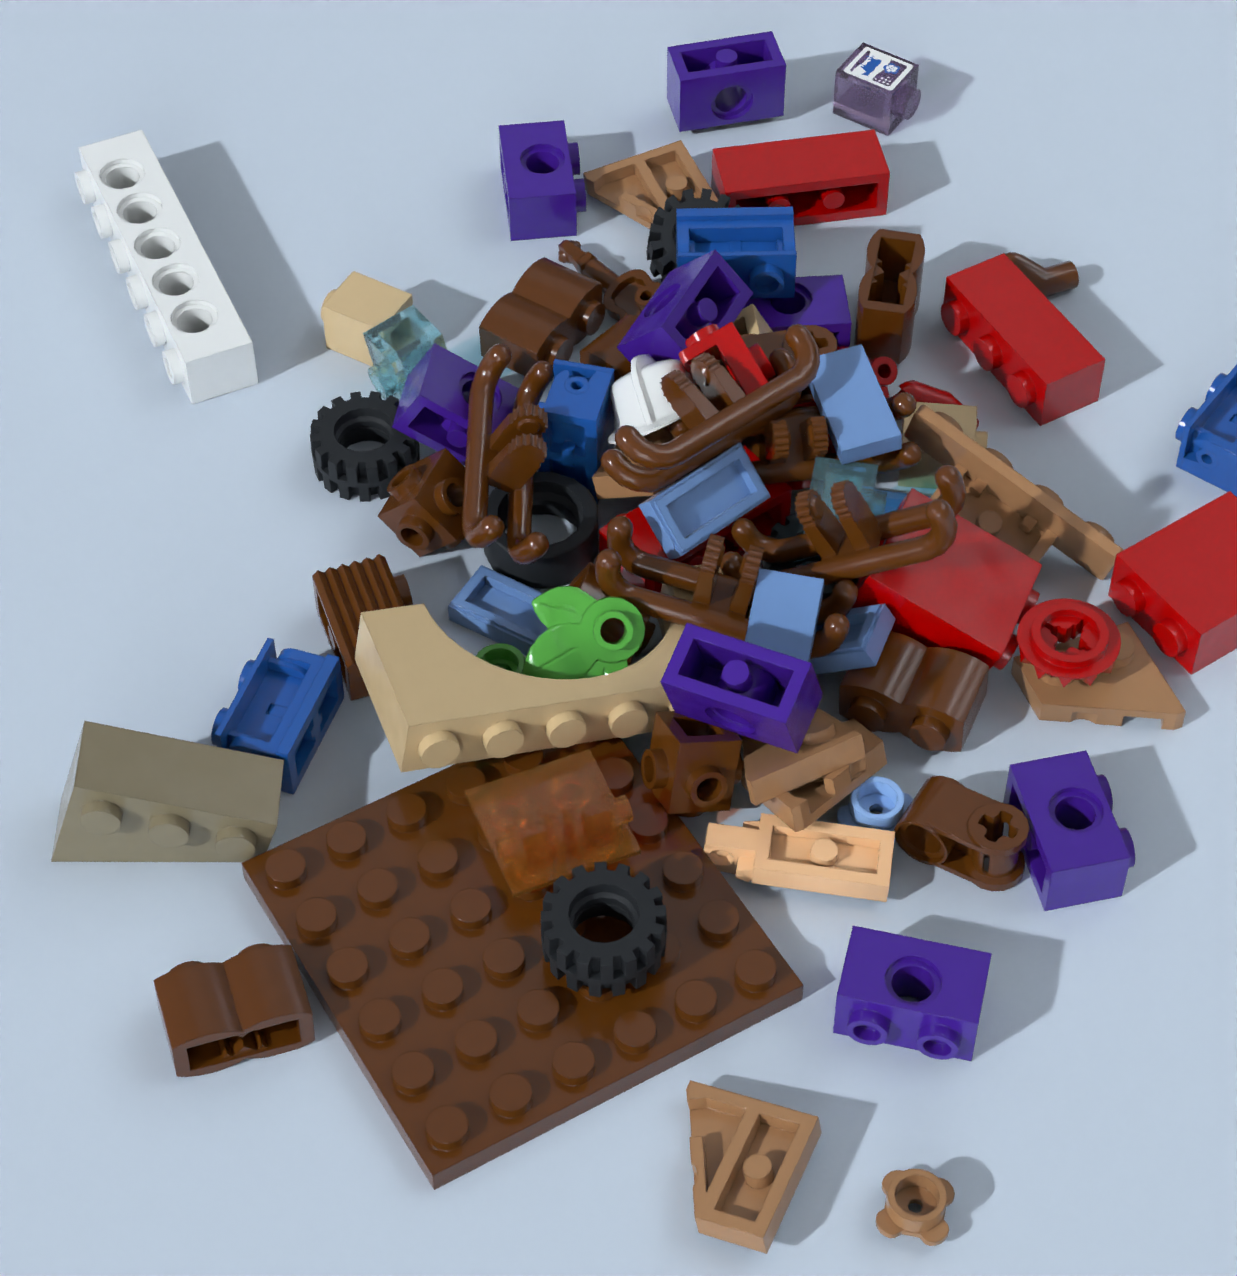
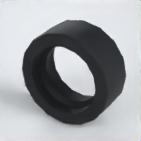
M535 472L532 515L551 514L564 518L576 526L577 531L563 541L550 544L547 552L530 565L517 564L513 561L507 550V533H505V530L507 528L508 492L495 488L489 495L488 515H496L504 523L502 536L491 546L484 548V554L494 571L531 588H554L571 582L590 562H594L599 552L598 505L590 490L574 478L555 472Z

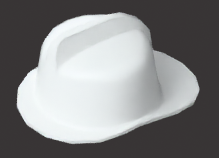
M649 354L633 357L631 360V372L619 378L611 385L610 394L616 428L608 437L609 444H616L615 433L621 426H634L642 436H645L680 419L671 407V403L667 402V398L663 396L664 393L661 390L662 385L660 384L662 382L661 378L673 370H680L699 389L680 360L669 359L656 362Z

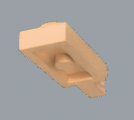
M761 813L760 821H744L743 827L709 822L703 852L708 855L719 871L736 874L735 878L746 882L752 881L753 884L887 902L895 831L814 821L806 829L794 832L776 815Z

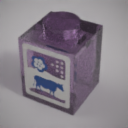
M863 42L836 70L833 114L889 136L904 119L909 120L918 108L921 99V91L917 89L919 65Z

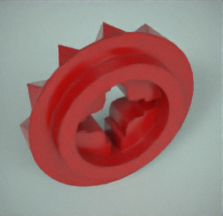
M1067 598L1044 601L1027 611L1018 625L1015 641L1019 645L1021 663L1032 664L1035 667L1038 679L1048 675L1058 677L1063 688L1072 679H1081L1091 686L1098 674H1111L1121 648L1120 632L1108 614L1090 603ZM1081 634L1078 649L1070 647L1065 652L1056 651L1057 641L1066 643Z

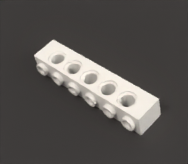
M138 130L79 147L83 170L75 172V180L81 199L85 205L89 203L94 204L91 210L101 239L110 237L112 240L108 242L110 254L118 274L127 272L129 277H126V284L135 309L145 308L147 311L144 314L146 329L153 346L163 345L165 351H162V357L171 383L173 385L182 383L192 404L259 384L253 342L144 132Z

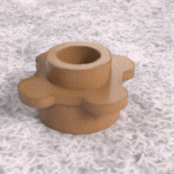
M923 1169L894 1170L889 1172L882 1181V1190L886 1194L885 1207L876 1215V1227L879 1232L888 1238H896L901 1234L918 1237L924 1244L929 1246L943 1243L949 1233V1226L944 1220L945 1210L953 1202L955 1195L952 1185L947 1180ZM911 1203L921 1205L922 1210L915 1213L910 1211L908 1206Z

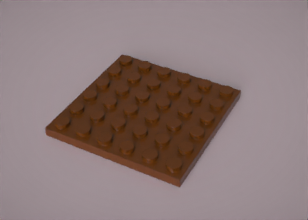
M619 737L575 744L566 748L556 747L513 754L504 758H488L457 763L241 863L245 881L284 945H292L298 968L434 1190L796 1004L803 998V983L708 855L703 852V848L677 814H668L653 794L652 789L646 788L642 779L640 763ZM607 861V870L615 871L618 863L630 866V876L635 877L641 871L650 878V889L656 886L659 888L663 895V905H666L667 940L665 956H661V966L655 975L647 972L646 984L636 989L631 983L626 984L625 994L614 997L611 988H603L601 997L589 996V986L582 985L579 991L576 992L567 987L566 975L557 980L551 973L550 962H545L542 951L541 911H543V899L547 891L553 893V883L561 875L571 880L573 868L583 865L585 870L590 872L594 871V862ZM601 915L585 920L575 930L580 936L590 941L608 943L620 940L628 935L633 928L627 922L617 917Z

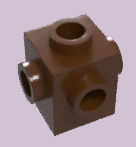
M444 448L404 467L390 481L387 491L391 495L378 514V517L396 534L402 544L411 548L419 557L442 547L452 549L465 539L462 529L465 467Z
M656 711L650 749L644 751L641 760V774L644 785L647 789H652L653 794L668 814H677L682 817H697L704 812L730 811L734 785L740 782L743 764L740 753L742 739L737 733L677 714L675 711Z

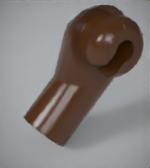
M1016 252L1004 253L1046 297L1077 288L1079 284L1078 271L1071 261H1065L1044 268L1022 254Z

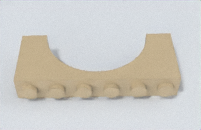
M662 584L661 593L689 601L693 600L694 592ZM423 603L361 612L354 659L401 772H408L426 768H442L451 764L488 758H504L513 754L556 747L566 748L575 744L618 737L628 738L637 734L653 732L656 711H674L660 681L685 626L657 619L663 639L648 655L621 670L591 678L549 679L512 672L474 656L445 634L431 617ZM750 608L747 610L746 617H750Z

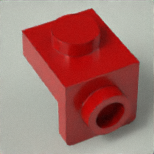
M733 322L726 324L720 329L717 324H711L698 330L685 341L687 348L678 354L681 363L691 376H693L689 366L692 364L691 360L700 354L709 352L711 356L714 355L716 360L721 359L731 377L746 395L766 384L768 379L776 375L760 345L756 343L748 348Z

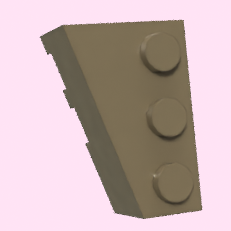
M84 721L61 797L51 862H245L268 850L277 828L284 760Z

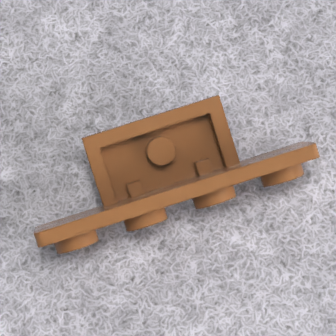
M921 405L914 413L904 436L910 442L918 444L921 450L942 465H953L963 477L967 493L964 507L958 513L959 516L1037 562L1042 559L1053 545L1098 579H1105L1114 567L1116 554L1123 551L1120 546L1114 543L1112 535L1105 528L1094 522L1082 520L1064 506L1063 501L1054 491L1043 485H1034L1015 471L1011 462L1002 453L991 448H984L964 434L959 423L951 416L943 412H934L926 405ZM939 488L930 497L932 500L940 496Z

